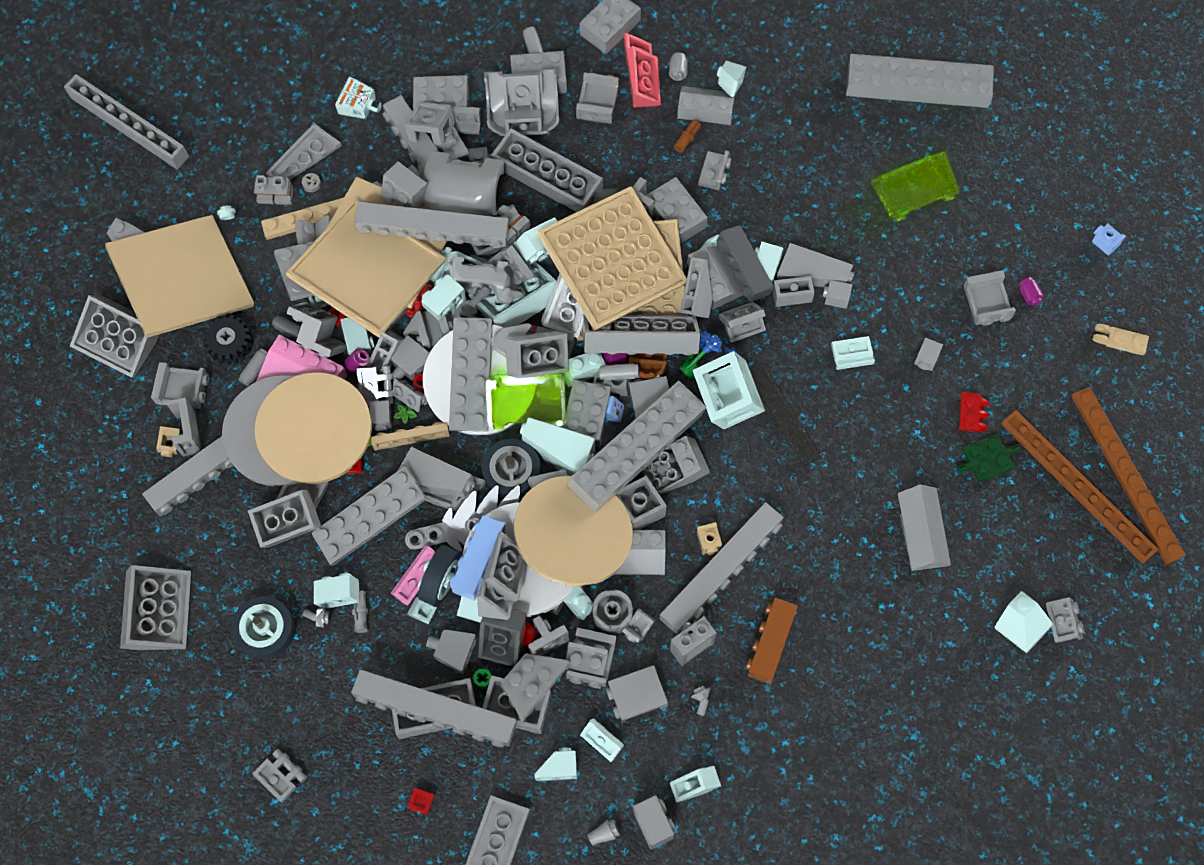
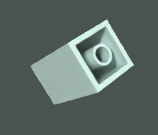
M529 417L527 422L522 424L520 434H522L521 440L532 446L540 459L558 471L565 469L568 476H573L595 454V438Z

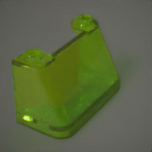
M946 151L926 156L870 179L890 219H895L896 222L905 219V215L910 211L937 200L944 199L945 202L955 198V194L960 193Z
M564 373L520 380L509 377L507 374L488 376L486 380L488 427L500 430L504 429V426L508 425V423H526L528 417L561 428L562 425H566V377Z

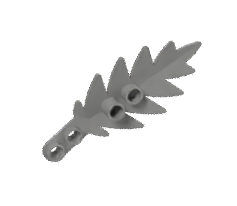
M494 486L488 492L476 512V491H473L460 505L454 517L452 508H449L443 517L442 523L409 531L405 536L406 545L411 549H420L425 545L431 546L447 542L454 549L462 551L458 541L465 545L467 537L476 522L483 515L485 516L497 508L499 486ZM520 486L513 488L498 507L518 503ZM432 531L437 532L436 538H431L430 533ZM413 536L418 537V541L416 543H412L411 538Z

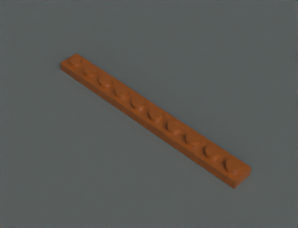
M1088 387L1074 393L1071 396L1154 545L1158 548L1163 561L1168 565L1186 556L1092 389Z
M1017 410L1001 423L1142 564L1158 550Z

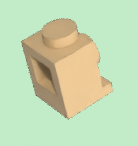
M160 426L156 449L158 452H161V456L172 457L173 454L178 453L173 444L170 447L165 444L168 441L173 443L172 437L181 435L180 429Z
M716 522L697 527L696 533L702 554H717L722 549V543ZM708 537H713L714 540H713V541H708L707 538H708Z

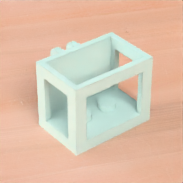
M736 352L728 353L693 370L710 420L722 429L729 428L765 411L748 364ZM727 363L731 364L711 374L708 373Z

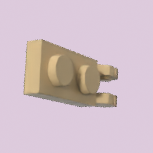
M1097 324L1095 326L1097 332L1108 334V337L1096 334L1093 336V341L1104 344L1107 347L1139 355L1146 353L1149 336L1110 327L1109 325Z

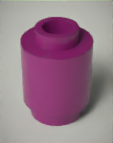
M1028 277L1018 284L1020 287L1019 291L1027 305L1036 306L1043 301L1044 294L1037 281L1033 280L1032 277Z
M358 348L345 359L344 367L346 371L357 373V368L365 367L370 362V356L364 349Z

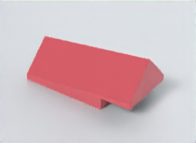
M625 33L624 48L633 107L661 105L658 57L652 55L650 43Z

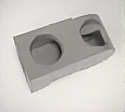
M600 372L594 375L593 384L611 387V393L628 396L630 379L605 381L600 379Z

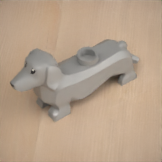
M453 256L450 262H447L450 276L453 280L472 283V287L478 288L483 287V284L491 285L495 288L497 299L502 304H509L513 299L523 297L520 291L510 289V276L505 271L508 262L497 261L495 265L467 266L461 264L464 262V257Z

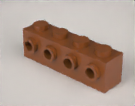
M775 598L773 603L769 602L765 614L769 615L767 622L762 621L759 630L762 633L761 639H756L753 651L756 652L754 659L749 658L746 667L747 670H750L749 677L771 684L798 607L797 605Z

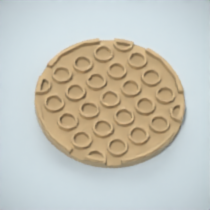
M306 373L282 382L265 398L255 422L256 444L267 465L285 479L305 484L331 481L352 469V466L365 453L372 432L370 411L361 393L348 381L327 373Z
M572 476L555 477L537 484L522 498L517 508L513 525L517 549L530 568L549 581L563 583L566 586L596 584L616 573L625 562L633 539L631 519L620 499L615 495L601 509L594 513L567 486Z

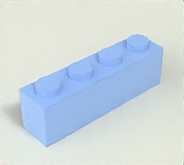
M484 515L480 521L476 522L474 536L469 538L466 544L467 551L459 559L458 571L450 579L453 593L474 601L476 600L497 535L500 531L504 534L507 531L505 523Z

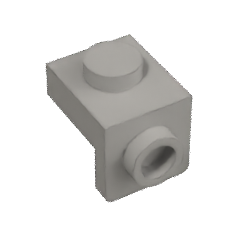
M638 609L628 627H625L622 632L626 634L625 637L628 640L640 642L644 639L655 620Z

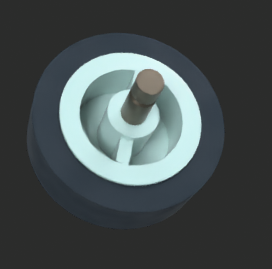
M442 545L435 552L432 559L426 562L424 566L425 573L418 585V599L434 607H438L451 588L450 579L458 571L461 552Z
M263 596L250 599L239 607L233 617L231 630L235 643L244 653L256 659H270L280 655L289 647L294 637L295 623L293 616L283 603L277 599Z

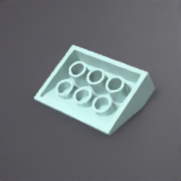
M534 262V265L529 267L534 276L530 280L522 281L513 289L520 291L523 297L513 299L509 304H502L491 290V294L486 299H482L477 304V308L485 318H491L494 325L503 328L517 326L547 306L556 280L537 262ZM468 294L471 299L475 296L472 294Z

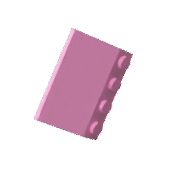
M278 335L269 349L256 382L273 376H298L306 373H327L345 380L347 373L343 366Z

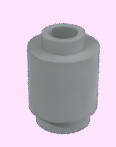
M674 53L670 58L669 76L674 80L679 81L687 76L688 60L685 54Z

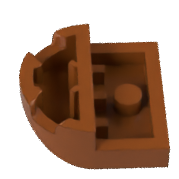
M645 353L629 354V364L639 365V378L653 379L665 373L667 355L664 353H655L653 355Z

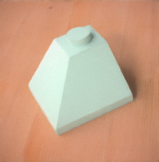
M1021 591L1007 606L995 629L1027 653L1053 626V623L1038 603Z

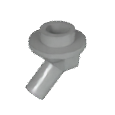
M317 608V613L308 609L303 612V616L316 621V626L324 628V625L329 623V612H326V608Z
M705 686L694 690L695 695L691 697L700 701L697 714L704 716L708 705L710 688L706 689Z

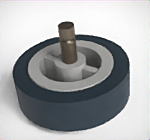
M505 439L495 443L487 450L482 461V473L487 487L491 490L494 486H499L498 496L504 498L516 486H520L519 498L524 497L531 490L528 483L529 477L541 475L540 461L536 451L528 443L518 439Z

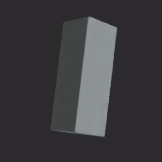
M920 484L899 492L900 517L911 571L950 566L937 488Z
M501 531L497 535L477 596L479 617L508 620L511 615L513 602L519 600L527 563L520 555L517 543Z

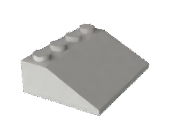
M88 295L70 347L134 378L156 344L159 335L146 338L134 311L102 295Z
M131 565L127 569L120 648L134 650L186 649L191 571Z

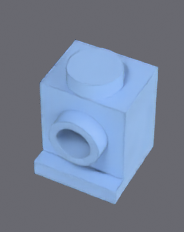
M1109 224L1105 227L1100 225L1094 232L1095 237L1092 242L1109 256L1121 245L1126 236L1124 234L1121 235Z

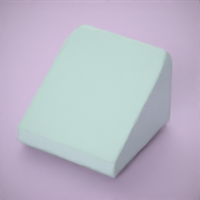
M416 597L408 615L429 624L437 607L420 601Z

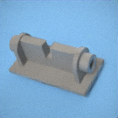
M394 379V396L416 412L420 411L421 405L428 403L425 394L420 391L415 392V388L408 384L407 381Z

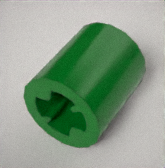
M479 669L474 674V682L480 690H488L492 675L487 669ZM481 676H482L483 678L486 677V678H487V682H486V683H485L484 681L481 682L479 678H480Z

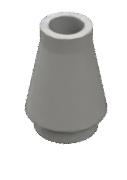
M613 819L610 821L606 820L591 833H588V838L591 844L595 845L616 839L620 832Z

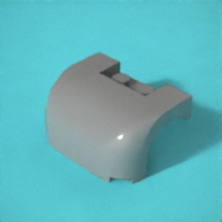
M556 68L538 69V72L503 74L502 71L484 72L487 125L493 132L498 133L499 136H505L511 128L522 135H537L549 133L550 130L558 125L559 107Z
M432 151L423 175V180L427 183L423 207L437 211L482 216L490 214L493 216L496 212L498 180L500 175L504 174V160L486 158L484 163L480 164L478 162L450 160V153Z

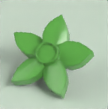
M399 404L398 410L400 412L394 415L396 419L402 418L405 425L409 418L417 417L411 407L408 405L404 407Z

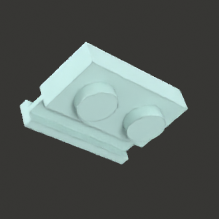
M869 336L835 341L831 344L837 370L871 365L875 362Z

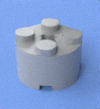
M607 590L596 597L593 603V619L601 631L617 635L630 624L633 617V607L630 598L625 593L619 590ZM609 610H616V614L610 615Z

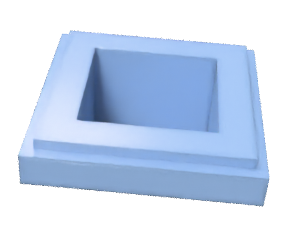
M614 396L609 397L606 419L621 422L624 405Z

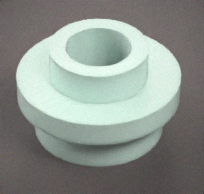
M231 206L220 207V210L217 211L221 220L233 219L236 210L231 208Z

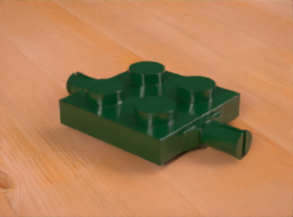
M996 434L963 446L962 452L966 458V463L957 465L956 469L959 474L970 470L979 483L1014 470L1015 465L1010 458V454L1019 452L1020 448L1018 444L1006 447L999 435Z

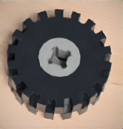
M222 315V319L214 318L216 322L212 323L210 321L208 323L210 327H205L204 332L206 334L202 335L203 345L214 361L217 360L220 364L223 361L226 365H230V361L236 364L239 358L243 361L245 359L243 355L246 354L248 356L250 354L248 348L252 349L253 347L251 343L253 342V337L246 323L242 322L239 317L235 318L234 315H230L229 318L226 315Z

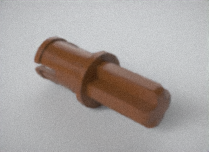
M697 120L692 121L687 129L681 132V137L673 145L676 151L683 153L687 145L694 140L695 134L701 128V124Z

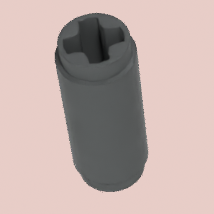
M280 315L275 316L272 321V326L275 329L297 340L301 328L300 325Z

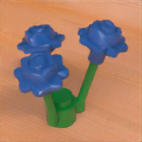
M706 331L700 333L699 350L703 349V351L694 359L693 357L696 354L690 355L680 367L689 379L692 376L695 378L693 370L699 368L696 362L706 353L708 354L711 350L722 352L720 348L722 341L720 338ZM727 346L725 347V355L733 351L738 354L735 348L729 349Z

